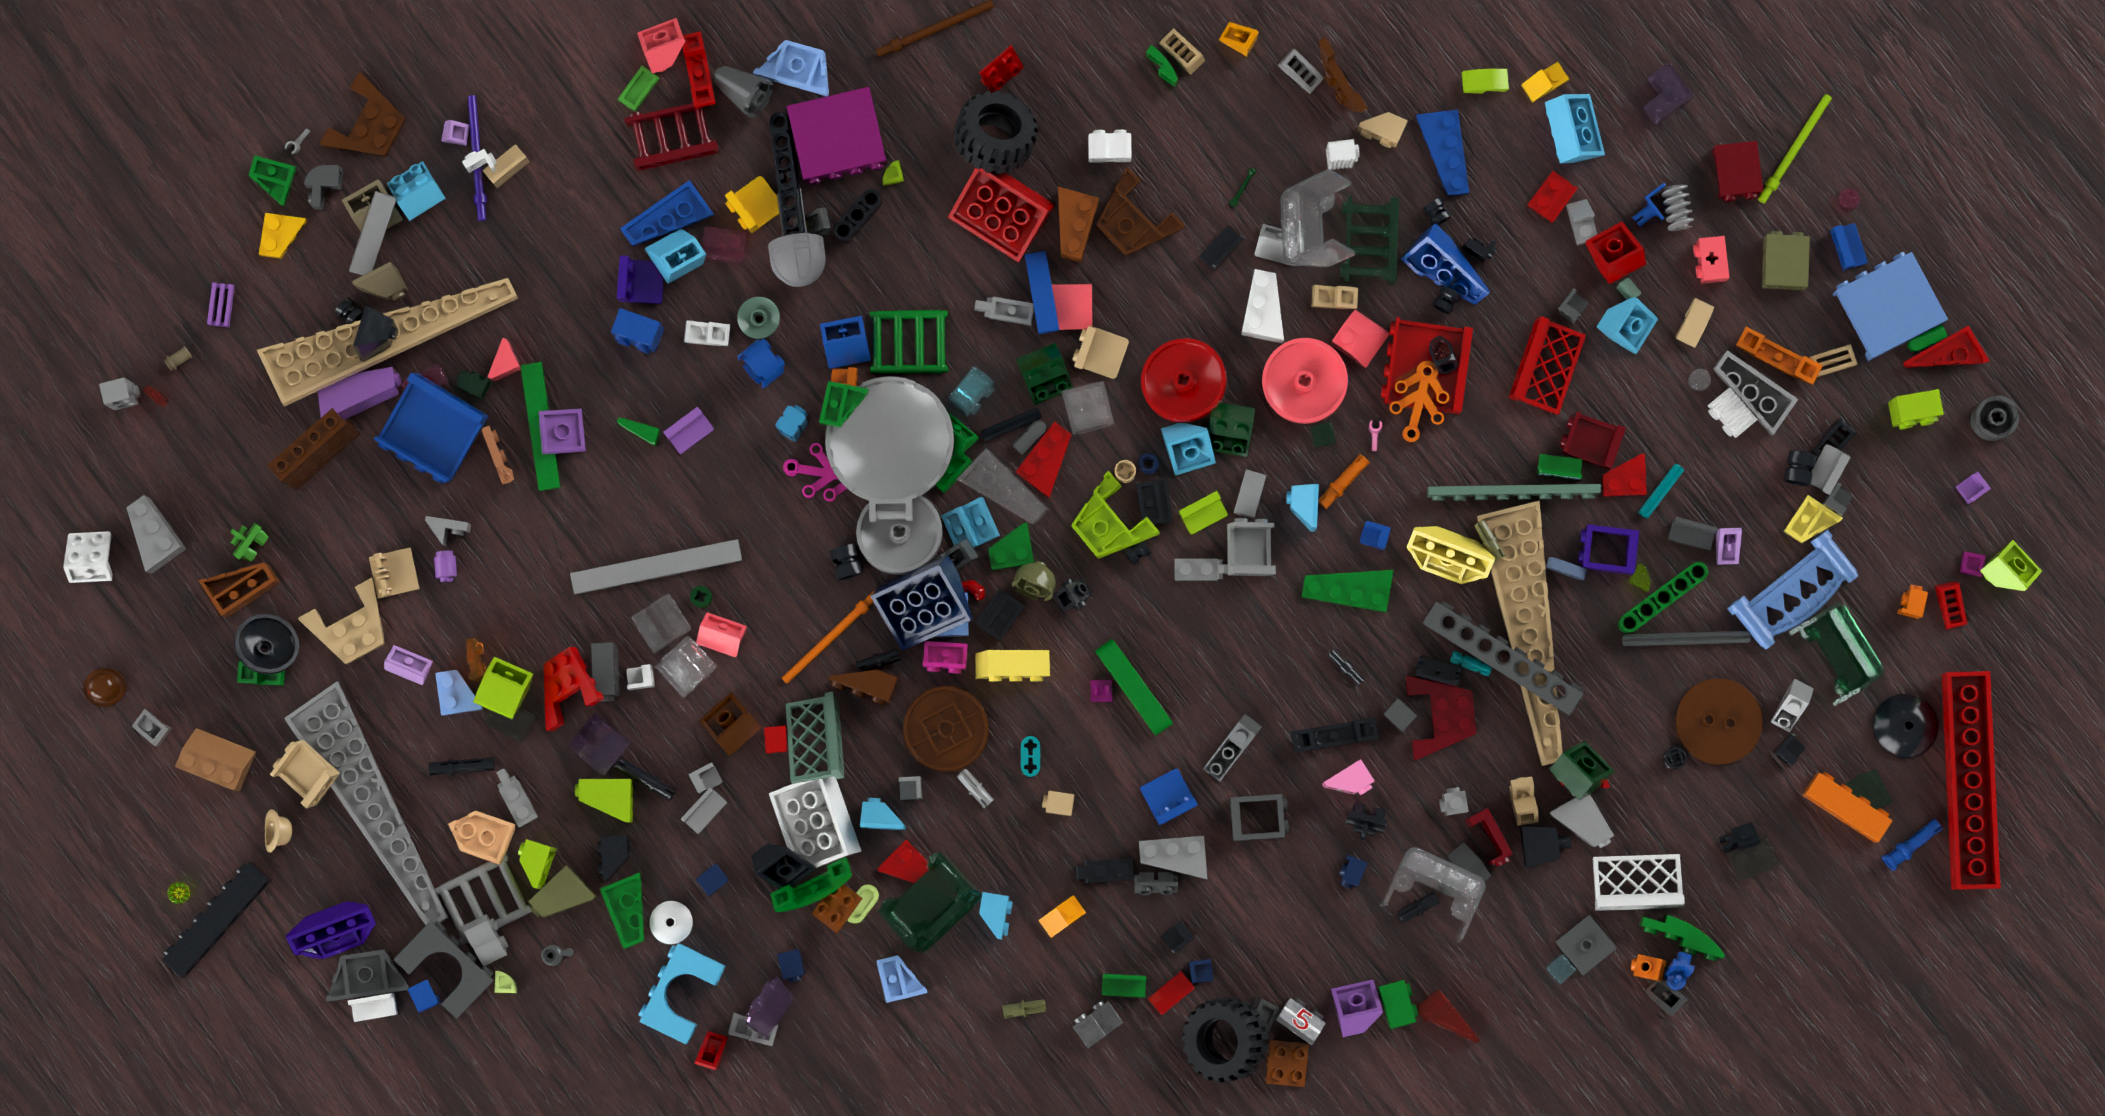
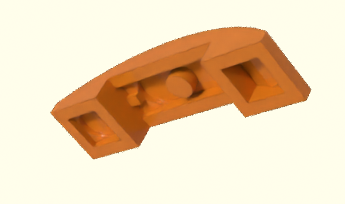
M1747 326L1736 344L1741 350L1763 363L1812 385L1823 365L1806 356L1802 357L1766 339L1764 335Z

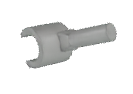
M306 128L294 142H287L285 149L288 150L294 144L295 149L291 154H298L301 148L300 144L310 133V130Z

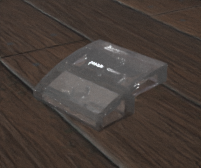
M669 593L631 617V620L653 654L692 629Z
M689 635L655 666L683 698L688 696L717 667Z

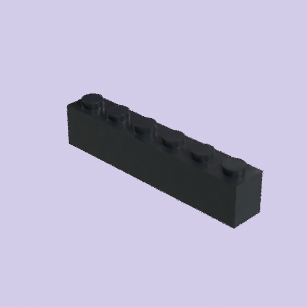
M254 863L242 864L236 871L238 875L223 885L221 888L223 892L218 897L214 896L208 902L207 906L209 908L204 913L200 912L193 919V926L189 930L186 928L179 935L178 938L180 940L175 946L171 945L164 952L165 957L162 959V962L180 978L187 977L272 881Z

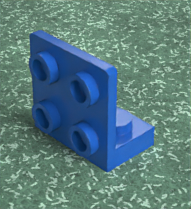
M1177 768L1140 787L1159 826L1198 806Z

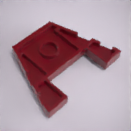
M1411 676L1405 677L1407 696L1429 694L1434 739L1413 740V760H1418L1476 734L1472 691Z

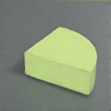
M495 971L494 993H517L514 980L504 972Z

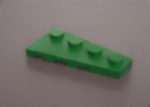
M1394 570L1306 575L1301 597L1386 613Z

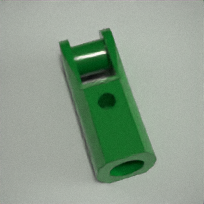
M1939 325L1911 339L1907 343V347L1911 352L1919 351L1948 337L1946 330L1942 325Z

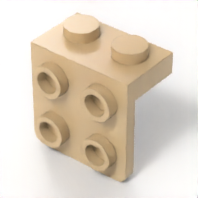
M1090 325L1087 329L1083 328L1079 341H1082L1080 350H1075L1072 361H1075L1074 367L1086 369L1112 379L1116 378L1129 344L1128 339Z

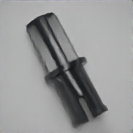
M1431 892L1419 900L1415 899L1414 903L1399 910L1397 915L1402 922H1406L1419 914L1423 915L1424 911L1440 904L1436 894Z

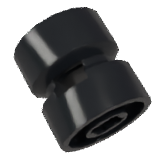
M1789 451L1787 461L1790 467L1785 469L1783 481L1799 486H1811L1813 474L1810 470L1814 469L1817 456L1802 451Z
M856 544L841 546L830 551L833 563L837 564L835 572L838 580L849 579L864 573L861 561L857 560L859 552Z

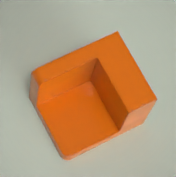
M848 367V370L833 368L831 382L857 386L858 370L852 367Z

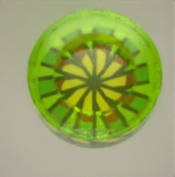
M182 882L171 884L167 891L169 900L176 904L185 903L190 897L188 885Z

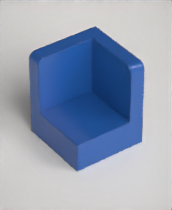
M1366 521L1359 542L1384 550L1391 528Z
M428 980L408 989L418 1012H424L442 1003L439 996L434 994Z

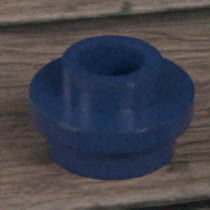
M1145 453L1140 456L1138 468L1142 473L1153 474L1157 471L1159 460L1154 454ZM1150 460L1153 465L1147 468L1144 465L1145 461Z

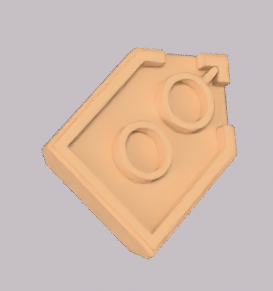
M473 811L459 820L448 823L461 852L498 865L504 859L516 826L513 823L479 811Z

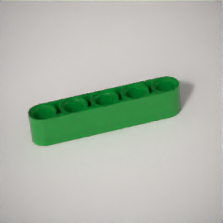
M1695 562L1621 616L1618 620L1619 630L1622 633L1630 634L1703 581L1708 575L1707 566L1702 562ZM1693 567L1701 569V578L1693 576ZM1676 580H1682L1685 583L1683 591L1676 589ZM1660 592L1668 596L1667 603H1661L1658 600ZM1642 605L1650 607L1651 614L1649 616H1644L1641 613ZM1625 618L1633 620L1634 626L1632 629H1627L1624 626L1623 621Z
M1110 639L1095 650L1099 659L1155 736L1173 724L1113 639Z

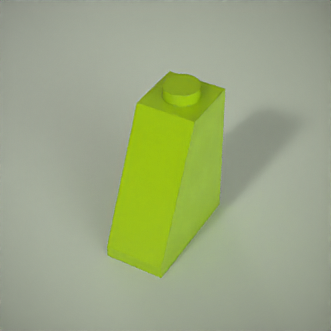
M579 779V784L575 785V796L579 797L580 802L624 822L633 823L632 779Z

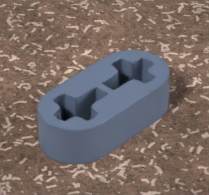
M1549 557L1546 568L1551 571L1582 581L1585 580L1588 571L1583 567L1553 557Z

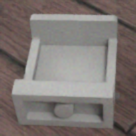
M1246 518L1234 519L1235 522L1227 524L1228 575H1275L1276 566H1271V528H1274V523H1268V519H1255V522H1247Z

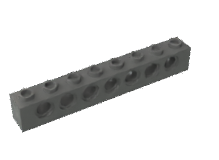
M1442 601L1441 604L1438 602L1434 604L1423 622L1424 625L1571 716L1584 695L1580 692L1582 687L1572 681L1570 684L1562 681L1564 676L1555 670H1552L1551 673L1543 669L1545 664L1535 658L1533 661L1525 657L1527 653L1518 647H1515L1514 650L1507 646L1508 641L1499 635L1495 639L1489 635L1490 630L1480 623L1478 627L1471 624L1472 618L1462 612L1460 615L1452 612L1454 607ZM1449 616L1455 619V625L1450 629L1444 626V620ZM1466 628H1471L1474 632L1470 640H1465L1462 637V632ZM1488 639L1492 643V648L1486 652L1482 651L1480 644L1483 640ZM1508 651L1510 653V660L1507 663L1499 661L1498 656L1500 652ZM1521 662H1525L1529 666L1528 672L1524 675L1517 672V666ZM1537 675H1546L1547 683L1544 686L1536 684L1535 678ZM1558 685L1564 686L1566 690L1565 695L1561 698H1557L1553 692L1554 688Z

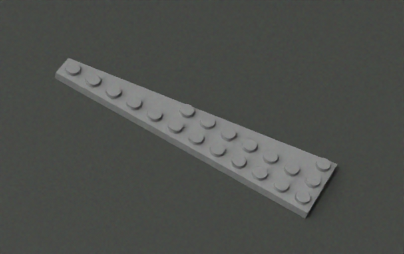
M337 681L284 719L299 741L304 740L340 773L331 785V788L424 924L426 925L430 920L434 923L436 921L441 923L448 918L341 685Z

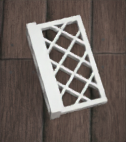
M1680 854L1593 857L1595 911L1682 908L1685 904L1682 890ZM1665 860H1675V870L1671 874L1661 866ZM1623 861H1628L1634 866V869L1628 875L1618 868ZM1643 861H1651L1656 866L1649 875L1639 867ZM1598 862H1607L1613 869L1605 876L1598 870ZM1636 869L1646 877L1639 886L1629 878ZM1657 869H1660L1667 876L1661 885L1651 877ZM1614 870L1624 877V880L1618 886L1608 879ZM1671 879L1677 884V893H1669L1663 888V885ZM1626 880L1636 888L1632 894H1625L1619 889ZM1647 880H1650L1657 887L1654 893L1647 894L1641 888ZM1604 881L1614 888L1610 895H1600V886Z

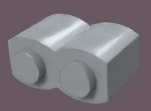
M486 914L463 925L464 933L483 966L507 955V941L504 936L500 937L496 932L499 928L494 918L489 919Z

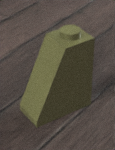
M565 866L528 902L532 905L530 910L537 917L540 915L542 917H549L597 899L598 896L569 866Z

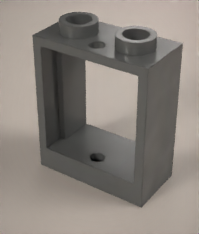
M1282 794L1230 797L1233 841L1285 838V833H1289L1288 820H1284L1283 812L1287 811V799L1282 798ZM1277 800L1279 832L1242 835L1239 803Z

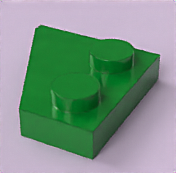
M254 155L249 176L279 204L285 206L296 167Z
M828 381L819 423L841 428L868 395L869 389Z
M1027 522L1017 527L988 549L992 571L1034 563Z

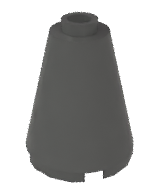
M728 66L717 68L713 75L714 84L750 118L758 116L754 114L758 110L763 111L773 93V90L770 89V85H773V83L769 79Z

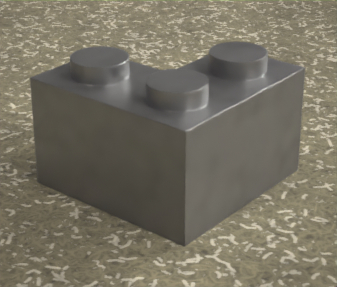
M1103 1000L1092 1007L1094 1012L1088 1016L1083 1013L1074 1020L1076 1024L1073 1028L1087 1048L1094 1045L1123 1023L1109 1001L1106 1003Z

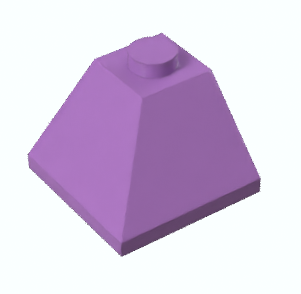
M1374 980L1331 989L1343 1037L1364 1033L1383 1013Z

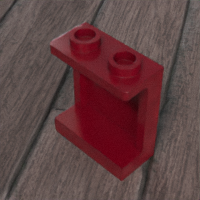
M1757 141L1715 145L1712 148V158H1715L1719 187L1718 199H1724V202L1736 201L1737 197H1745L1746 200L1758 198V195L1763 192Z
M1576 411L1574 415H1570L1566 426L1570 429L1567 435H1563L1560 442V447L1563 448L1561 453L1610 470L1613 467L1626 427L1614 426L1582 415L1579 411Z
M1488 808L1465 819L1469 827L1481 822L1494 845L1498 856L1488 861L1489 865L1495 864L1498 867L1510 861L1509 856L1513 853Z

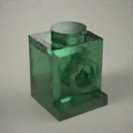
M462 370L457 377V386L483 400L492 381L487 377L483 381L484 376L473 370L471 374Z

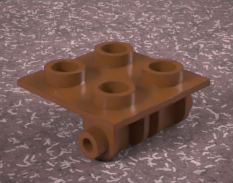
M844 884L835 892L823 898L812 912V915L838 934L863 898Z
M1270 1040L1268 1045L1270 1046L1269 1057H1267L1268 1063L1266 1065V1084L1305 1087L1309 1044Z

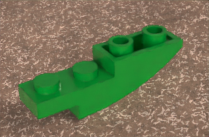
M1665 915L1663 922L1641 917L1639 926L1644 927L1645 932L1655 935L1657 931L1665 933V938L1677 941L1678 937L1681 938L1679 947L1684 948L1683 952L1692 955L1700 952L1705 954V959L1716 962L1717 958L1724 959L1725 954L1718 945L1691 924L1670 915Z

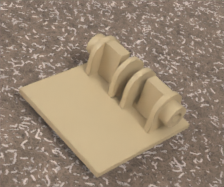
M411 547L384 554L376 553L373 554L374 556L369 557L378 599L420 589Z

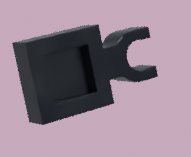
M1752 822L1733 828V835L1731 836L1724 835L1719 837L1720 844L1724 842L1729 843L1723 846L1724 853L1731 851L1735 846H1738L1741 851L1760 844V838Z

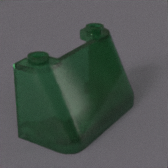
M940 851L929 857L927 864L929 870L900 898L889 897L881 904L882 907L878 910L880 915L907 947L919 953L929 950L982 898L980 890Z

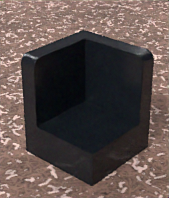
M1794 733L1788 734L1773 752L1788 767H1792L1797 762L1799 755L1805 750V746L1794 738L1796 736Z
M1182 921L1161 936L1173 954L1194 939Z

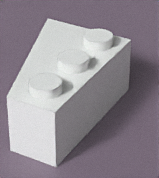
M1255 269L1241 335L1283 344L1284 336L1276 273Z

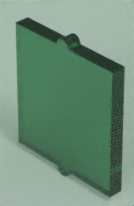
M1876 769L1863 775L1858 774L1857 778L1844 784L1853 790L1852 794L1856 797L1862 796L1871 802L1870 806L1876 810L1892 803Z

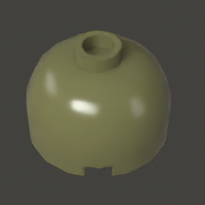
M1036 561L1022 565L1017 570L1011 586L1012 588L1016 586V592L1026 598L1038 600V597H1045L1044 601H1048L1053 596L1056 581L1054 574L1046 564Z

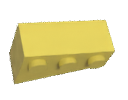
M986 650L975 653L976 679H989L991 682L1002 681L1004 678H1009L1011 682L1022 681V678H1030L1032 682L1043 681L1044 677L1050 676L1049 650Z

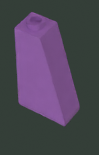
M393 367L356 373L319 390L318 398L321 417L333 408L345 420L398 395V387L401 386L400 375L395 373Z

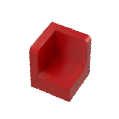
M787 726L764 727L766 754L787 752Z

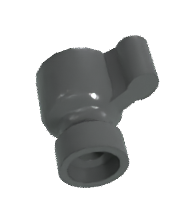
M548 945L543 949L541 958L546 965L557 966L563 962L564 956H574L575 950L567 948L563 951L558 945Z

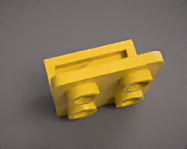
M758 176L735 194L731 190L725 195L727 199L725 204L731 213L736 212L740 217L737 220L744 230L748 228L751 233L779 214L777 196L762 176Z

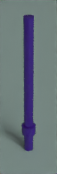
M470 95L468 96L471 145L472 152L476 151L477 153L481 151L476 96ZM481 166L474 170L476 193L474 195V204L477 205L478 221H486L485 204H487V197L484 194Z

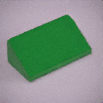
M948 412L954 433L953 449L958 454H962L979 437Z

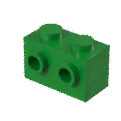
M1404 980L1378 987L1390 1029L1416 1022L1415 1017L1419 1016L1416 1005H1411L1409 996H1412V990L1409 983L1405 984Z

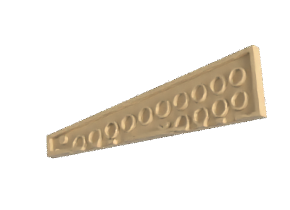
M506 278L481 285L478 288L464 290L460 294L446 295L439 300L426 301L418 306L411 308L408 306L384 313V315L394 319L398 328L397 339L393 340L391 347L365 362L360 361L353 346L361 320L339 326L331 331H321L310 337H300L296 341L289 343H279L258 349L257 352L283 406H287L518 299L509 279Z
M1540 501L1477 516V521L1484 520L1493 536H1497L1496 540L1506 555L1494 562L1490 571L1510 648L1514 650L1515 647L1523 650L1527 653L1525 656L1531 661L1534 658L1545 664L1543 669L1551 673L1554 670V653L1543 550ZM1521 662L1517 666V672L1521 675L1526 674L1529 670V666L1525 662ZM1545 674L1536 676L1535 682L1538 686H1544L1547 683ZM1521 686L1541 766L1555 763L1563 753L1558 708ZM1555 687L1553 692L1554 695L1557 697V691Z

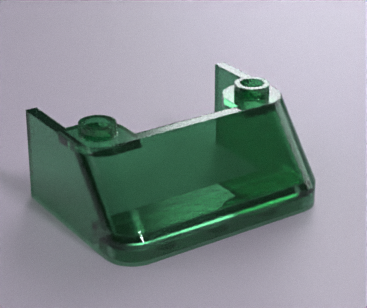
M1836 602L1789 631V634L1793 635L1800 630V635L1804 640L1809 642L1816 640L1835 670L1838 678L1835 679L1834 689L1841 697L1832 702L1834 706L1862 691L1884 675L1882 664L1849 611L1841 602Z

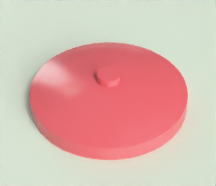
M1312 338L1293 339L1279 346L1268 358L1262 375L1263 392L1270 407L1282 418L1301 424L1319 422L1332 415L1343 402L1348 385L1346 366L1337 351L1323 341Z

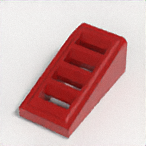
M1951 581L1935 585L1946 629L1967 625L1960 583ZM1953 590V593L1945 594L1944 591ZM1955 598L1954 602L1946 603V600ZM1949 608H1958V610L1948 612ZM1960 615L1959 619L1950 621L1949 617Z

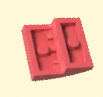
M1052 284L1059 329L1076 330L1087 329L1089 325L1092 326V284Z

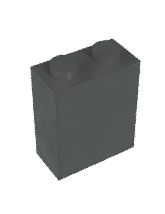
M613 642L591 643L592 678L596 682L595 688L597 692L602 693L604 697L601 700L602 702L614 701V697H620L618 646Z

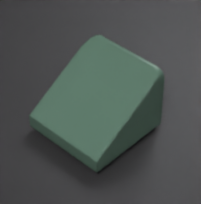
M1626 278L1617 286V290L1626 300L1632 297L1637 298L1641 295V291L1629 278Z

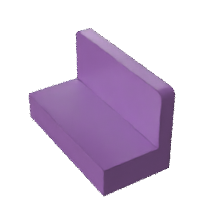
M696 407L665 430L664 434L679 454H683L714 431V428L701 410Z

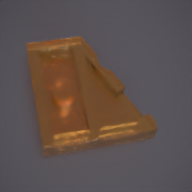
M469 638L466 639L467 659L471 669V673H468L469 680L477 683L482 681L486 672L485 663H481L480 655H483L482 642H478V639Z

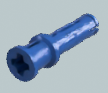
M1932 819V821L1907 841L1896 844L1894 850L1882 856L1884 863L1892 871L1897 870V866L1903 861L1911 859L1912 853L1943 830L1940 823L1936 819Z

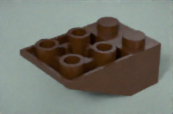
M879 670L828 676V680L832 682V687L845 691V688L851 689L853 695L865 698L866 695L872 697V702L885 706V703L891 704L900 681L898 677Z

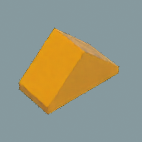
M1229 22L1219 40L1247 57L1258 39L1259 32L1255 29Z

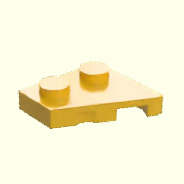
M265 213L259 255L282 258L288 246L296 239V235L302 226L306 225L307 219Z

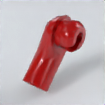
M974 580L961 582L964 592L973 594L975 600L984 599L985 589L982 585Z

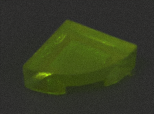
M1638 563L1635 573L1628 582L1645 592H1648L1650 588V577L1647 569L1641 563Z

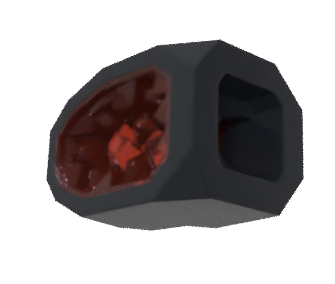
M1441 336L1432 339L1429 351L1440 374H1448L1457 370L1459 362L1451 343Z

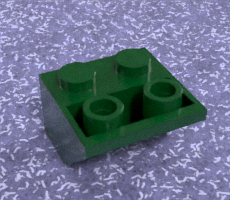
M1056 343L1016 359L1034 405L1074 389Z
M1219 403L1212 410L1208 434L1213 452L1243 457L1248 456L1255 408Z

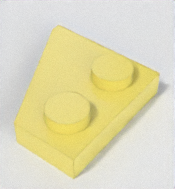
M1807 495L1784 532L1800 543H1803L1840 522L1843 518Z

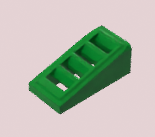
M621 417L618 418L617 422L620 426L657 447L661 435L659 428Z

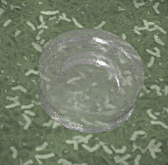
M1697 369L1690 374L1688 382L1693 390L1703 391L1710 385L1711 377L1706 370Z

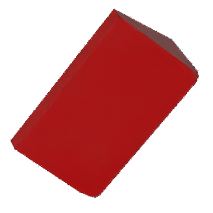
M1181 971L1148 999L1158 1012L1163 1015L1195 989V987Z

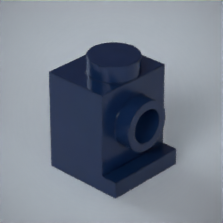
M1346 855L1345 859L1348 860V864L1343 863L1339 875L1342 876L1340 885L1352 889L1353 886H1359L1367 862Z

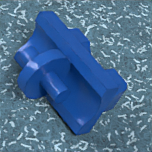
M1679 952L1677 958H1674L1666 968L1663 978L1667 979V984L1671 989L1681 990L1685 986L1686 980L1693 973L1695 967L1690 965L1692 955Z

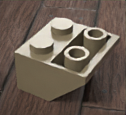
M379 179L342 199L343 204L360 232H362L375 191L389 195L384 184ZM395 205L386 230L403 221Z

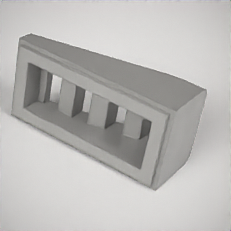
M1296 49L1290 50L1277 64L1309 94L1324 79ZM1294 58L1296 61L1289 66L1288 63ZM1301 64L1302 67L1295 72L1294 69ZM1307 69L1309 72L1302 79L1300 76ZM1314 75V80L1308 85L1306 83L1307 80Z

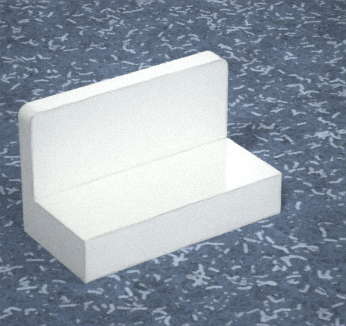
M395 993L348 1001V1005L352 1007L354 1022L398 1015Z

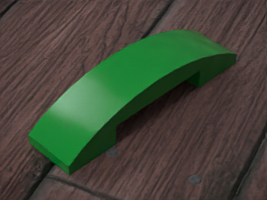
M844 857L827 865V872L795 888L786 885L770 893L774 910L776 912H784L798 909L817 902L835 892L852 876L848 858Z

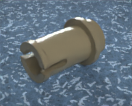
M184 346L170 357L167 355V359L164 362L171 371L173 369L177 370V367L189 358H192V355Z

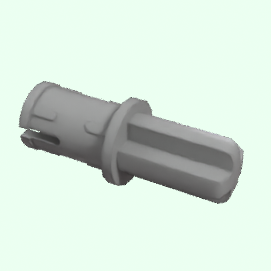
M967 769L958 774V779L970 791L968 794H972L983 808L994 800L982 787V782L979 784Z

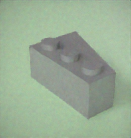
M143 495L126 507L145 572L153 574L186 550L183 543L149 497Z
M1204 836L1139 841L1141 864L1207 880Z

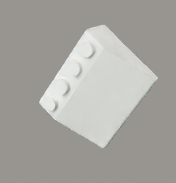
M835 777L795 783L769 793L787 847L814 864L816 868L861 852Z

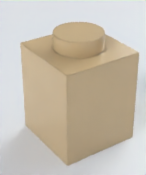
M1049 791L1048 795L1043 797L1042 808H1046V813L1072 816L1074 794Z

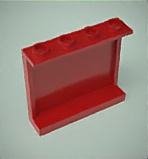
M1400 317L1396 318L1395 323L1391 322L1389 335H1393L1392 343H1388L1386 356H1390L1389 364H1385L1384 377H1387V383L1382 385L1381 398H1384V404L1390 405L1394 401H1400L1418 390L1420 381L1409 386L1404 393L1396 392L1395 384L1414 375L1421 362H1433L1429 351L1430 342L1432 339L1441 336L1451 343L1459 366L1457 370L1451 373L1440 374L1438 372L1436 376L1442 389L1449 394V401L1447 403L1440 404L1436 400L1437 394L1430 384H1428L1427 393L1438 412L1460 415L1462 412L1473 328L1464 327L1462 329L1400 320ZM1442 343V347L1448 350L1447 345ZM1441 354L1439 356L1440 360L1448 357L1444 354ZM1426 367L1423 373L1428 376L1431 374V369ZM1399 383L1397 385V389L1399 391H1403L1405 389V385L1403 383ZM1441 393L1439 395L1440 401L1444 402L1447 399L1446 394ZM1415 402L1411 403L1406 407L1413 408ZM1423 403L1422 409L1427 410V408L1425 407V405H1424V403Z

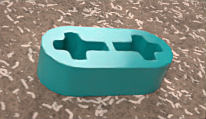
M1033 736L1025 737L1021 742V771L1027 777H1034L1040 772V742ZM1029 740H1033V744H1037V748H1033V755H1029L1028 748H1024V745L1028 744ZM1029 758H1033V765H1037V769H1034L1031 774L1027 769H1024V766L1029 763Z

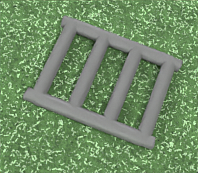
M506 854L500 865L489 861L435 888L436 893L441 895L461 937L459 939L462 943L461 946L469 943L464 933V923L449 893V890L455 887H461L475 918L478 919L484 915L468 881L480 876L499 916V919L495 920L498 928L532 912L530 910L531 906L526 904L509 869ZM498 866L519 908L509 914L506 913L487 873Z

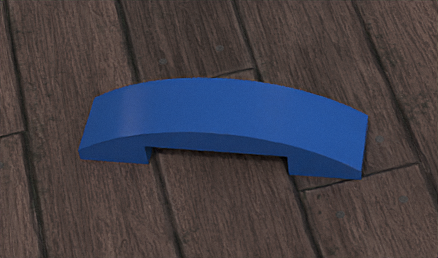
M1046 251L1025 254L1038 333L1044 334L1060 331Z

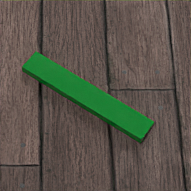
M542 362L520 365L539 491L561 488L556 454H542L538 412L549 411Z

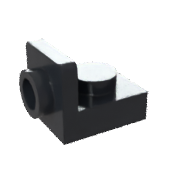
M1468 238L1462 249L1484 262L1486 258L1491 259L1497 248L1494 246L1497 241L1493 239L1486 249L1480 240Z

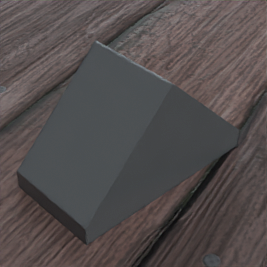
M1464 842L1447 855L1474 890L1491 877V874L1480 858Z
M1664 979L1662 982L1654 981L1644 991L1659 1007L1672 1016L1687 1001V998L1680 992L1671 989Z

